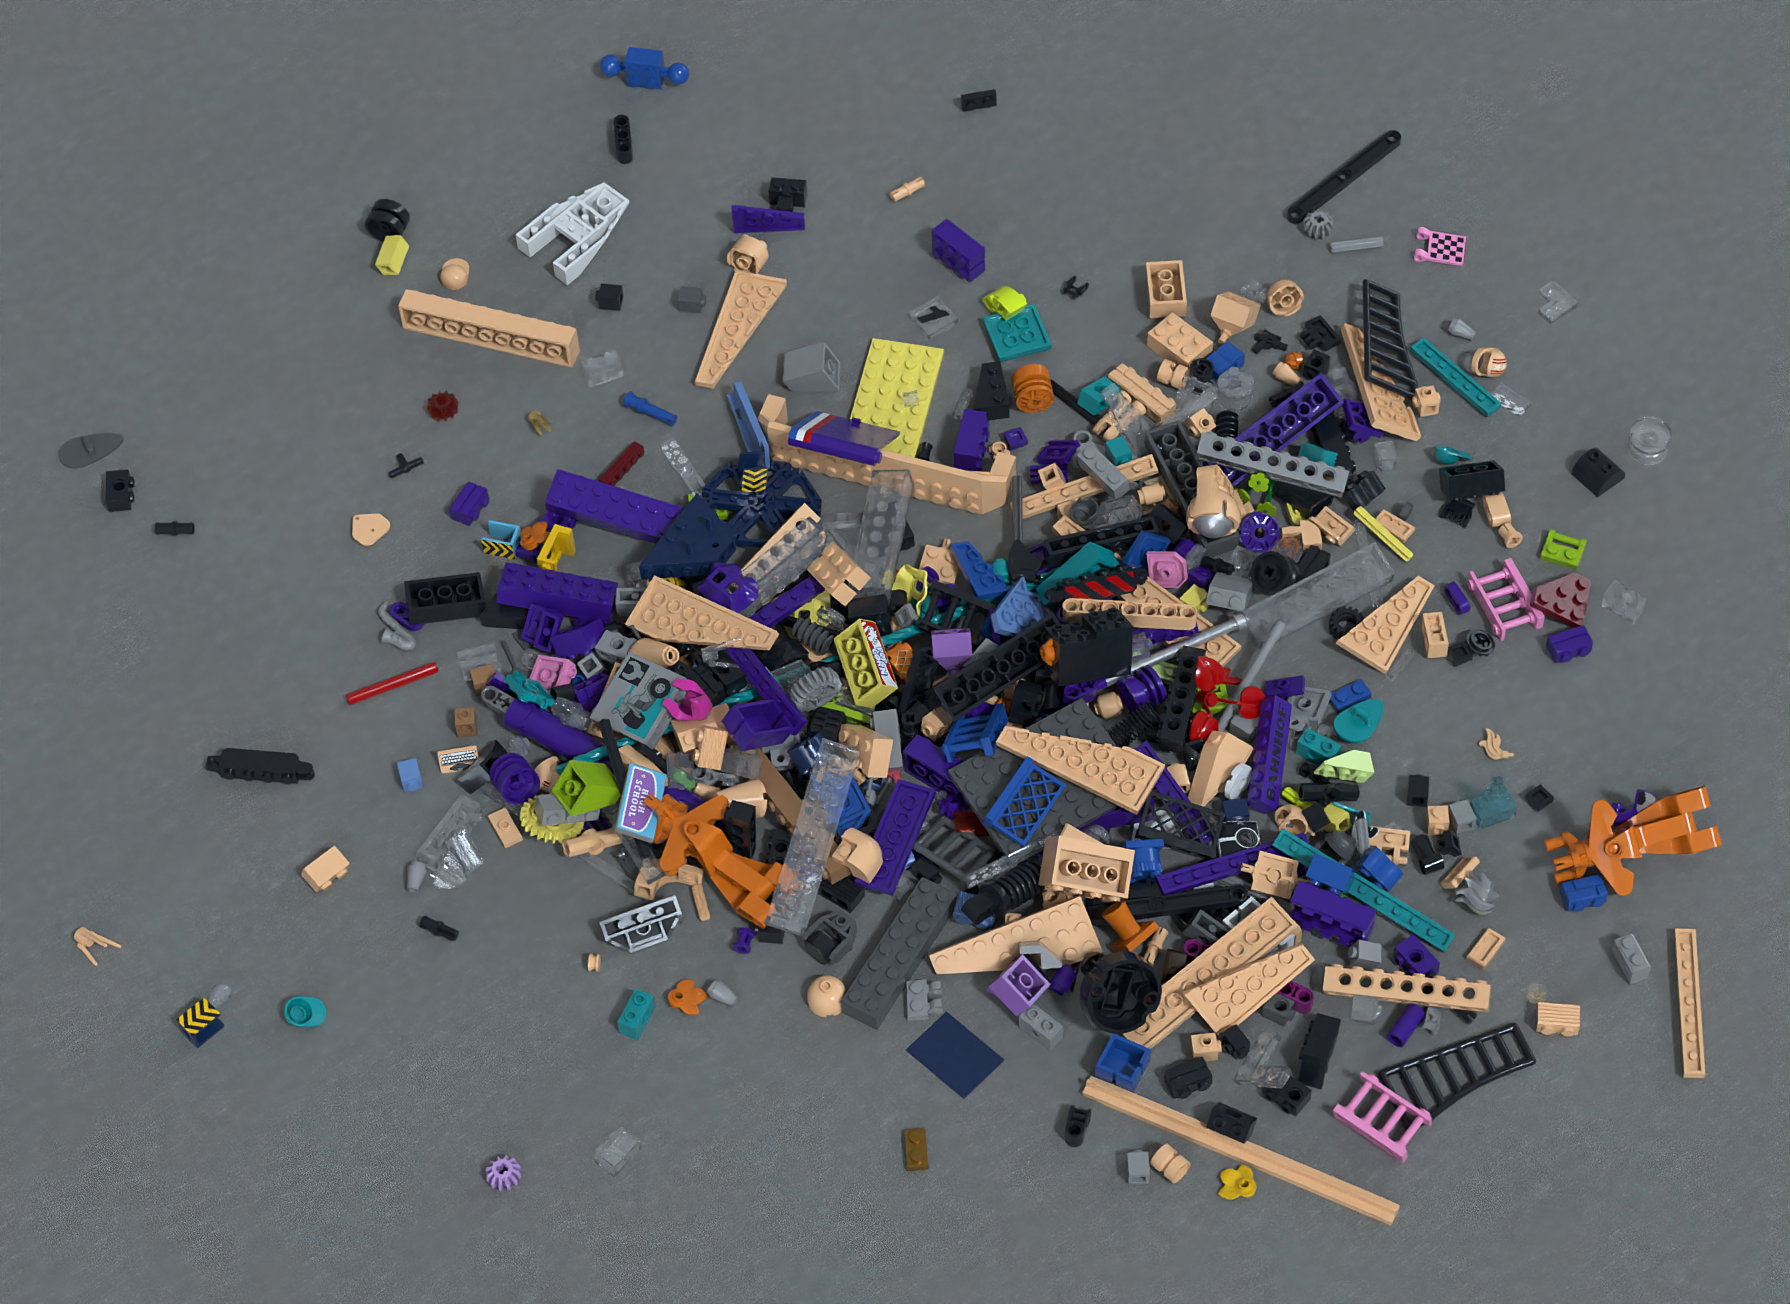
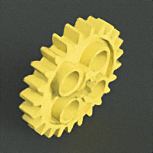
M536 795L534 800L529 798L528 803L524 802L523 807H521L520 821H522L521 826L525 827L524 831H531L530 836L537 835V840L544 838L545 843L548 840H551L553 844H555L556 840L563 843V839L574 838L577 834L580 835L581 830H583L584 822L541 826L535 812Z

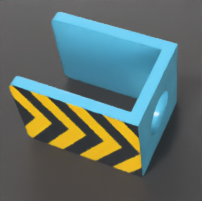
M489 520L490 535L511 540V542L482 537L483 552L515 560L516 547L520 545L521 540L520 526Z

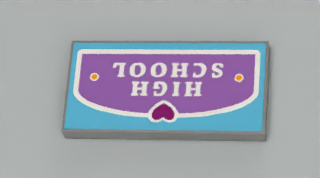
M631 762L629 763L615 823V832L649 843L654 841L658 815L656 811L643 804L645 797L650 799L647 796L649 793L662 801L667 774Z

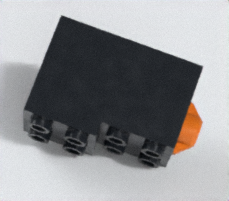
M1110 608L1107 611H1092L1088 614H1082L1081 622L1073 621L1069 624H1055L1051 627H1045V642L1040 648L1041 658L1044 660V670L1058 687L1131 675L1133 625L1118 609Z

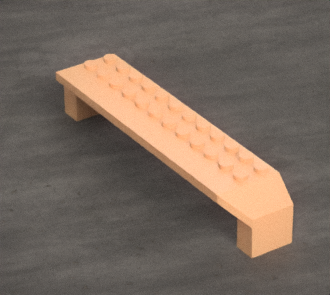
M768 394L757 419L769 445V458L771 461L787 462V464L790 463L794 468L806 469L813 473L817 472L829 477L861 483L865 486L896 492L900 495L912 496L919 500L923 499L935 504L951 506L955 509L967 510L971 513L985 514L1006 505L1012 491V477L1016 475V456L1001 452L997 453L991 471L981 472L965 471L882 449L880 450L882 453L881 462L877 463L876 466H871L788 445V437L792 427L786 425L788 422L786 398Z

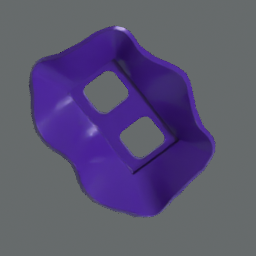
M714 562L712 564L709 574L698 586L699 591L706 599L736 613H740L757 599L759 594L754 578L745 577L741 569L735 564ZM719 572L726 575L720 583L712 580ZM734 582L739 588L730 594L725 589Z

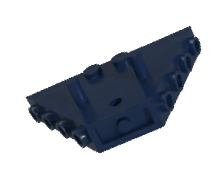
M696 493L639 565L641 580L652 579L654 575L659 578L708 575L714 562L726 564L736 551L735 541H737V537L733 531L727 528L725 521L719 519L716 511L708 506L705 498L702 499Z

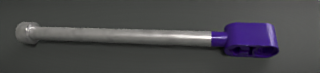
M1236 612L1229 616L1228 621L1131 663V675H1135L1136 670H1141L1146 665L1153 667L1176 657L1178 652H1182L1183 645L1196 648L1231 631L1239 633L1247 629V621L1241 612ZM1125 676L1067 685L1064 688L1062 704L1066 707L1083 698L1085 703L1093 701L1097 691L1117 683L1119 679Z

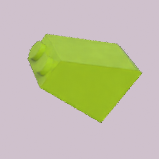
M577 760L569 761L551 790L570 816L614 805L621 796L615 776L606 764Z

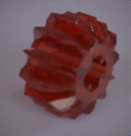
M439 391L437 395L432 393V398L428 399L427 410L432 419L437 418L438 421L444 419L447 422L448 418L453 419L454 414H458V400L453 393L449 394L448 391L444 393Z

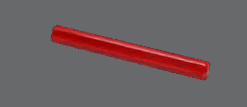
M435 662L354 691L346 695L349 705L430 676L438 672V667Z

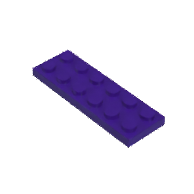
M898 779L873 837L882 850L883 863L870 884L856 877L855 885L890 896L894 895L936 795L934 789Z

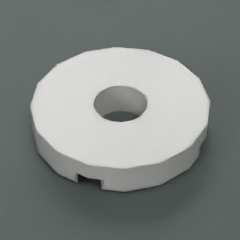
M1240 763L1232 770L1231 775L1233 777L1231 781L1228 780L1224 789V795L1227 799H1240L1245 793L1251 780L1252 768L1249 765Z

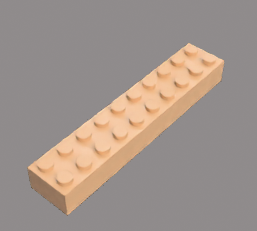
M406 289L398 305L404 329L568 367H573L580 352L577 330L571 326H564L554 322L542 321L537 318H529L519 314H512L502 310L490 309L485 306H477L468 302H460Z

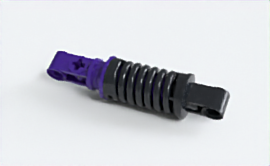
M1035 854L1027 861L996 879L982 884L979 888V895L968 899L963 904L961 911L975 925H978L990 916L1001 919L1011 910L1043 893L1045 886L1038 885L1043 856Z

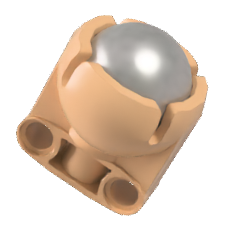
M1217 464L1198 467L1196 471L1197 495L1191 500L1186 511L1188 528L1192 532L1208 538H1219L1233 534L1241 523V512L1237 501L1234 499V490L1231 482Z

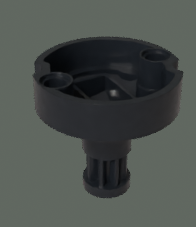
M1128 951L1114 952L1106 956L1099 952H1092L1083 959L1081 971L1084 978L1079 993L1080 1003L1083 1011L1094 1024L1103 1031L1113 1034L1128 1033L1144 1025L1147 1015L1157 1010L1162 996V984L1156 970L1140 955Z

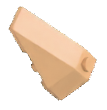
M1212 731L1200 755L1188 795L1190 802L1205 807L1219 792L1218 787L1225 780L1228 781L1232 778V770L1240 763H1246L1253 751V747L1228 732Z

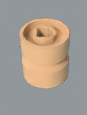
M1165 359L1158 371L1157 381L1166 385L1171 383L1172 387L1183 390L1190 375V368L1181 364L1176 366L1175 362Z
M1165 1144L1155 1153L1150 1164L1159 1172L1164 1171V1176L1174 1184L1186 1174L1191 1163L1182 1155L1177 1156V1151L1169 1144Z

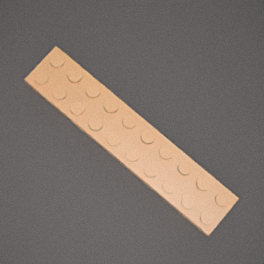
M1270 897L1162 985V996L1157 1010L1147 1015L1144 1025L1131 1032L1123 1033V1037L1149 1049L1153 1048L1197 1012L1182 992L1262 959L1299 928L1298 924Z

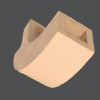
M685 858L686 864L679 868L675 876L670 877L661 869L660 859L654 860L647 864L638 874L635 881L634 896L654 900L657 890L662 885L670 882H680L692 886L702 885L704 869L687 865V858Z

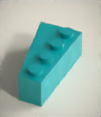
M1089 542L1075 555L1071 556L1061 567L1057 568L1052 575L1043 580L1035 589L1045 607L1057 610L1063 604L1060 602L1052 603L1046 600L1044 597L1046 590L1057 587L1056 583L1062 582L1063 578H1078L1083 573L1095 574L1098 573V570L1105 568L1109 570L1115 569V566L1119 565L1113 551Z

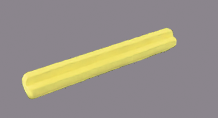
M1362 506L1356 508L1353 514L1405 562L1412 559L1413 553Z

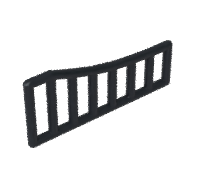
M1365 279L1362 282L1364 378L1372 384L1412 400V397L1415 396V389L1418 388V382L1404 341L1400 294ZM1370 289L1393 298V303L1370 294ZM1370 302L1393 311L1394 317L1371 308ZM1371 316L1394 325L1395 331L1371 321ZM1371 329L1396 339L1398 346L1372 335ZM1371 342L1400 354L1402 361L1371 348ZM1371 356L1406 370L1407 376L1372 362ZM1372 370L1411 386V392L1373 376Z
M1511 1023L1380 1070L1378 1076L1385 1087L1396 1093L1388 1076L1399 1073L1416 1107L1428 1111L1407 1071L1418 1066L1438 1104L1430 1112V1117L1433 1121L1464 1096L1496 1079L1536 1064V1059L1518 1025ZM1511 1032L1526 1059L1516 1063L1501 1037ZM1494 1039L1507 1064L1506 1067L1496 1070L1483 1045V1042ZM1475 1046L1489 1074L1478 1078L1464 1049ZM1455 1052L1471 1081L1470 1084L1463 1088L1460 1087L1445 1056ZM1435 1059L1438 1060L1453 1089L1454 1094L1446 1100L1442 1096L1426 1064L1427 1062ZM1392 1102L1396 1110L1398 1106ZM1406 1111L1400 1118L1406 1130L1414 1121H1410Z

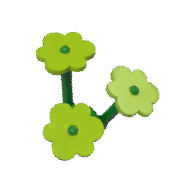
M1264 473L1252 474L1248 482L1249 487L1245 491L1243 489H1234L1239 493L1243 504L1250 502L1248 493L1252 488L1256 492L1268 490L1266 502L1258 504L1256 511L1263 512L1271 517L1276 516L1277 508L1270 503L1275 483L1273 479L1266 478Z

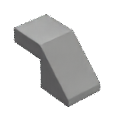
M1041 941L1019 942L1020 954L1041 953L1042 969L1062 968L1061 958Z

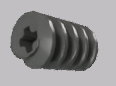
M803 618L798 619L791 631L793 637H797L804 645L809 646L811 650H815L817 654L825 655L829 651L835 638L834 635L828 637L829 631L823 632L822 626L817 628L816 622L811 624L810 618H807L805 621Z

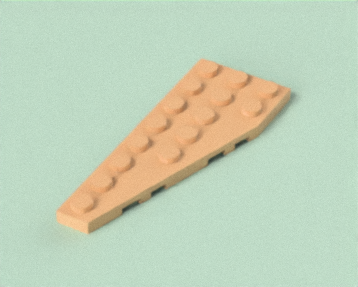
M1343 323L1340 329L1371 426L1375 429L1387 431L1390 434L1402 436L1405 439L1418 441L1421 434L1412 409L1405 406L1403 402L1405 398L1365 380L1364 335L1358 327ZM1371 356L1372 362L1378 364L1377 358ZM1372 370L1373 376L1396 385L1392 378Z
M655 575L625 623L628 628L634 625L639 633L657 641L770 650L779 635L774 629Z
M1005 726L996 740L997 746L1023 759H1026L1028 756L1034 760L1033 763L1136 815L1165 769V764L1130 747H1114L1108 743L1102 745L1091 743L1090 740L1061 735L1060 737L1050 736V733L1042 732V734L1029 732L1026 729Z
M1078 895L930 953L929 957L936 974L1003 971L1020 953L1019 942L1041 941L1061 958L1063 966L1064 964L1071 965L1082 961L1088 954L1092 952L1102 953L1103 950L1081 895ZM1041 953L1030 954L1038 966L1042 968Z

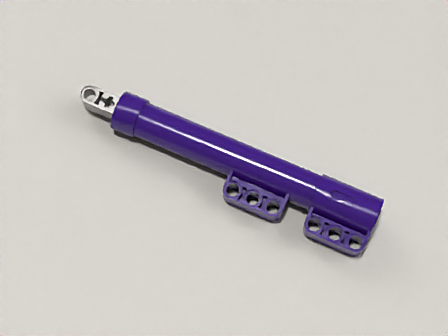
M487 686L481 692V697L486 705L504 716V725L523 737H529L558 755H566L569 760H573V757L586 754L593 749L605 745L543 708L541 709L535 702H523L518 697L513 698L494 686ZM492 695H495L492 700H489ZM609 756L594 762L606 764L613 773ZM670 782L669 786H665L663 796L669 794L678 802L685 803L688 806L687 813L707 802V800L681 785H675ZM620 801L615 806L611 805L605 808L618 814ZM726 818L716 820L713 825L721 829L723 833L727 830L724 829ZM687 856L694 861H698L695 857Z

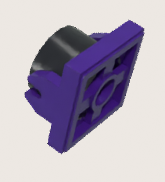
M1347 398L1343 399L1342 407L1345 418L1341 421L1340 428L1345 436L1354 442L1359 441V443H1363L1371 436L1380 438L1383 435L1381 429L1372 428L1363 403Z

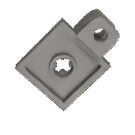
M1305 687L1303 695L1290 696L1287 702L1292 704L1288 732L1289 739L1299 740L1307 728L1311 729L1310 724L1319 726L1332 696L1330 690ZM1297 731L1302 732L1300 735H1295Z
M779 718L772 727H774L777 724V722L780 720ZM801 732L797 735L790 734L783 744L762 747L764 754H771V762L778 771L792 770L794 768V763L789 757L787 750L797 742H801Z

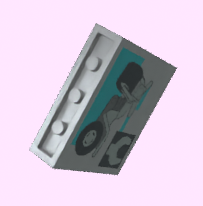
M629 652L622 660L617 673L613 675L608 688L602 693L599 703L593 708L590 719L597 726H599L598 723L602 719H609L614 731L644 743L653 750L673 718L669 710L662 705L665 697L671 699L680 706L687 695V691L672 686L676 678H686Z

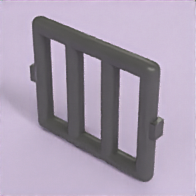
M945 815L941 816L931 827L927 826L923 831V835L915 842L913 847L914 850L963 882H968L970 877H973L978 871L982 872L986 868L987 862L997 852L995 847ZM943 825L954 830L935 850L930 851L923 846ZM960 835L968 839L970 842L949 862L940 857ZM976 846L985 850V854L966 873L956 867Z

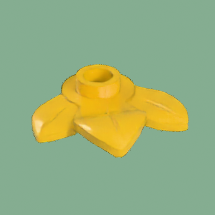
M1242 1164L1237 1171L1225 1169L1220 1172V1178L1225 1184L1218 1191L1220 1197L1233 1200L1239 1196L1249 1198L1254 1195L1257 1185L1255 1180L1252 1179L1253 1172L1251 1168Z

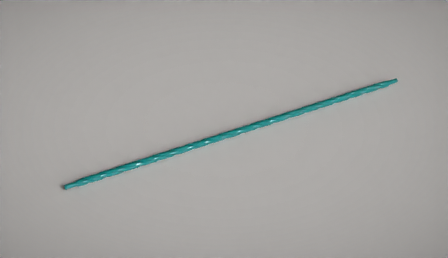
M1057 568L1040 574L1041 581L1038 585L1026 582L1027 590L1030 591L1038 587ZM1005 596L985 599V601L990 602L992 604L1000 603ZM965 606L956 607L952 621L958 617L966 616L967 609ZM946 612L933 616L931 622L941 626ZM913 624L894 631L889 635L882 636L881 640L885 648L923 632ZM837 654L820 661L827 663L840 660V657ZM810 667L800 668L775 678L781 688H784L799 681V678H802L805 674L810 673ZM750 688L727 697L724 702L718 705L726 703L730 709L737 702L750 701L761 695L755 688ZM669 723L663 734L673 731L671 723ZM629 737L616 741L618 748L625 745L635 746L638 741ZM604 745L586 754L573 757V760L595 762L603 757H607L608 753ZM569 761L555 767L558 774L564 771Z

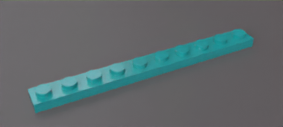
M1284 828L1272 844V846L1308 868L1315 853L1335 861ZM1355 875L1348 893L1446 952L1456 936L1454 933L1360 875Z

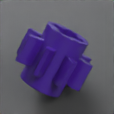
M949 795L945 800H940L939 813H942V816L945 815L951 820L957 819L958 815L962 816L964 807H962L963 802L957 796Z

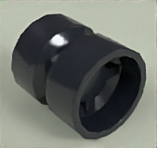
M1199 358L1191 363L1189 385L1193 391L1204 393L1212 388L1214 366L1210 360Z

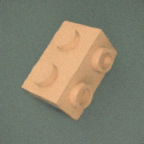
M1327 506L1316 517L1311 516L1310 521L1319 528L1320 532L1326 535L1325 538L1331 544L1336 543L1340 547L1355 531L1351 524Z

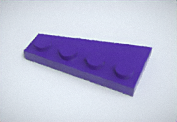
M732 205L734 233L805 230L804 213Z

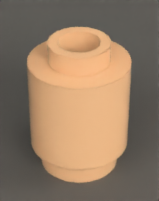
M1159 483L1144 486L1137 490L1140 505H1150L1163 501V497L1166 496L1163 485L1160 486Z

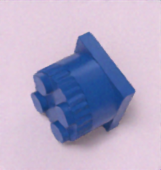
M1162 839L1130 840L1122 844L1121 848L1135 850L1130 884L1134 882L1146 883V879H1151V884L1156 883V876L1163 874L1159 851L1164 847Z

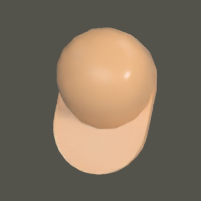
M460 258L450 259L445 262L440 274L442 285L449 290H458L464 287L468 281L469 265Z

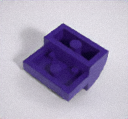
M535 602L531 603L521 639L534 644V647L548 653L554 652L550 637L559 633L564 614L555 608L549 609Z

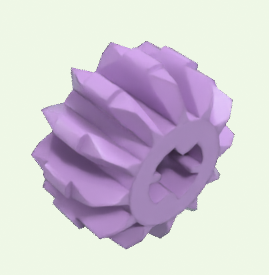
M505 1155L503 1159H500L497 1156V1161L490 1160V1167H486V1174H488L486 1176L487 1182L491 1184L493 1189L498 1187L499 1191H502L506 1187L510 1191V1185L517 1186V1180L521 1179V1167L519 1164H516L517 1162L514 1158L509 1160V1157Z

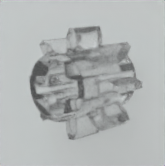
M517 735L507 742L509 747L506 748V751L508 753H517L525 756L530 752L528 747L531 743L527 737L521 738L520 735Z

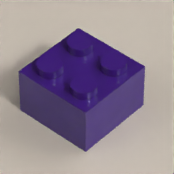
M601 618L571 626L550 637L558 658L566 657V659H572L577 657V654L581 653L583 656L593 652L592 650L595 649V646L604 634L605 628Z

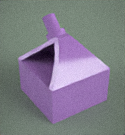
M970 629L930 631L932 656L951 676L959 671L972 656Z
M1022 954L991 985H988L987 993L994 994L1017 1017L1036 1001L1049 987L1050 983Z

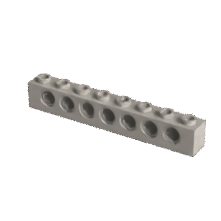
M1202 432L1195 457L1198 460L1251 474L1262 472L1266 478L1341 498L1349 471L1341 466L1332 467L1322 461H1309L1308 458L1303 456L1294 457L1285 451H1272L1271 448L1266 446L1257 447L1251 442L1244 441L1242 443L1235 441L1232 437H1219L1213 432ZM1213 446H1220L1222 451H1215ZM1236 450L1240 452L1241 455L1233 456L1231 451ZM1255 455L1259 460L1252 461L1249 456ZM1274 460L1277 465L1271 466L1268 464V461ZM1292 465L1295 467V470L1289 471L1286 466ZM1311 470L1314 475L1308 476L1304 471ZM1323 475L1331 476L1332 480L1326 481Z

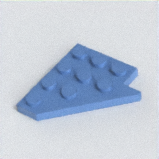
M1022 576L1014 583L991 614L992 626L995 633L1013 637L1046 616L1039 595L1027 590L1025 578Z

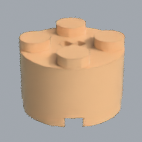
M743 234L727 254L729 266L732 264L735 268L733 271L738 270L758 274L769 257L766 249L767 244L762 240H757Z

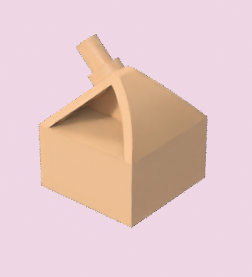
M1229 291L1218 294L1211 312V317L1221 330L1218 343L1223 345L1231 336L1253 326L1261 304Z

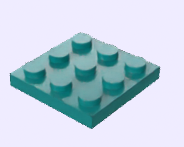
M1035 304L1026 306L1024 311L1007 321L998 313L983 317V324L1000 362L1052 349V344Z

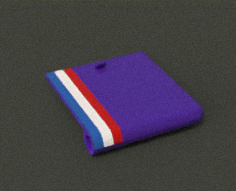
M815 411L791 428L788 445L876 466L882 459L880 450L900 435V431L863 423L861 419L854 417L851 420Z

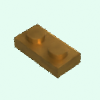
M925 1128L904 1130L907 1170H928Z

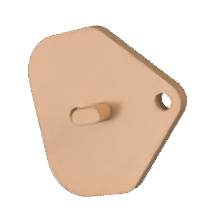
M360 514L353 517L352 536L363 546L373 545L390 530L389 520L381 514Z

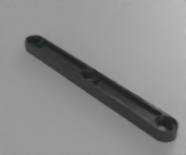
M1390 130L1290 207L1287 214L1288 221L1292 224H1299L1308 213L1318 210L1396 149L1401 143V134L1396 130ZM1396 137L1398 140L1391 141L1388 138ZM1341 175H1348L1349 178H1348V179H1342L1340 176H1341ZM1298 213L1300 216L1292 217L1291 214Z
M1234 885L1125 901L1134 919L1140 920L1198 912L1200 909L1205 911L1240 906L1248 900V891L1242 885ZM1236 892L1244 893V897L1241 899H1236L1233 895ZM1116 902L1085 906L1092 925L1109 924L1101 915ZM1156 903H1162L1164 905V907L1160 910H1155L1153 908L1154 904Z

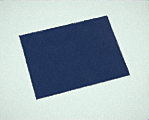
M945 1012L906 1049L909 1054L963 1099L1005 1060L948 1012Z

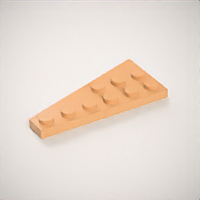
M1417 576L1401 591L1392 596L1386 603L1382 604L1361 623L1341 637L1336 644L1385 674L1431 594L1434 585Z
M1299 943L1182 993L1219 1037V1034L1235 1024L1238 1026L1315 959L1305 946Z

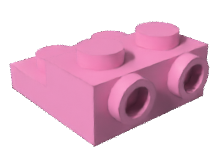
M538 655L529 679L539 681L550 694L551 687L569 684L571 679L575 678L577 665L569 659Z

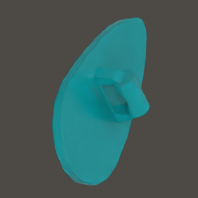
M1370 699L1344 710L1337 715L1333 722L1335 733L1341 739L1351 743H1361L1368 740L1383 716V702L1379 699Z

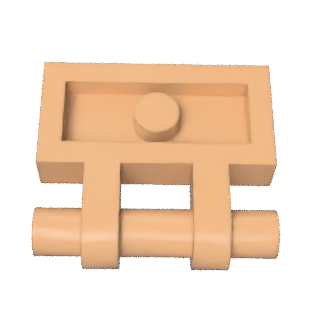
M1377 827L1379 828V833L1369 839L1370 846L1378 847L1381 851L1382 849L1394 851L1393 855H1386L1390 861L1396 866L1399 864L1407 865V857L1400 856V852H1408L1410 831Z

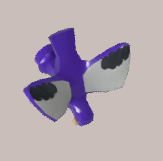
M1637 789L1633 805L1626 807L1621 802H1613L1611 807L1617 814L1613 822L1614 827L1621 825L1652 805L1656 797L1648 791Z

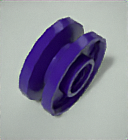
M1254 511L1246 514L1241 518V523L1237 529L1240 534L1241 544L1253 552L1263 553L1269 551L1276 545L1279 539L1280 530L1278 523L1273 517L1263 512ZM1261 527L1262 533L1256 537L1254 532L1257 528Z

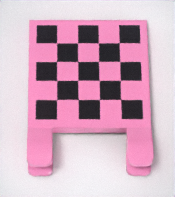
M1425 227L1418 228L1417 239H1429L1428 253L1422 249H1416L1414 255L1416 262L1432 261L1463 266L1465 236L1434 232Z

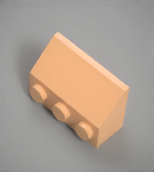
M726 703L712 707L711 714L705 720H671L670 723L682 755H690L694 753L695 749H698L697 732L702 729V725L726 729L721 721L730 710ZM728 732L726 744L735 741L733 739L734 734L730 735Z

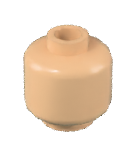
M1112 691L1099 695L1094 707L1097 715L1101 714L1104 719L1119 716L1122 713V709H1124V704L1120 694L1117 695Z

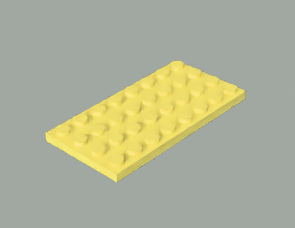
M876 338L872 339L850 419L852 420V417L861 419L863 423L900 431V435L882 448V450L916 458L944 356V349Z

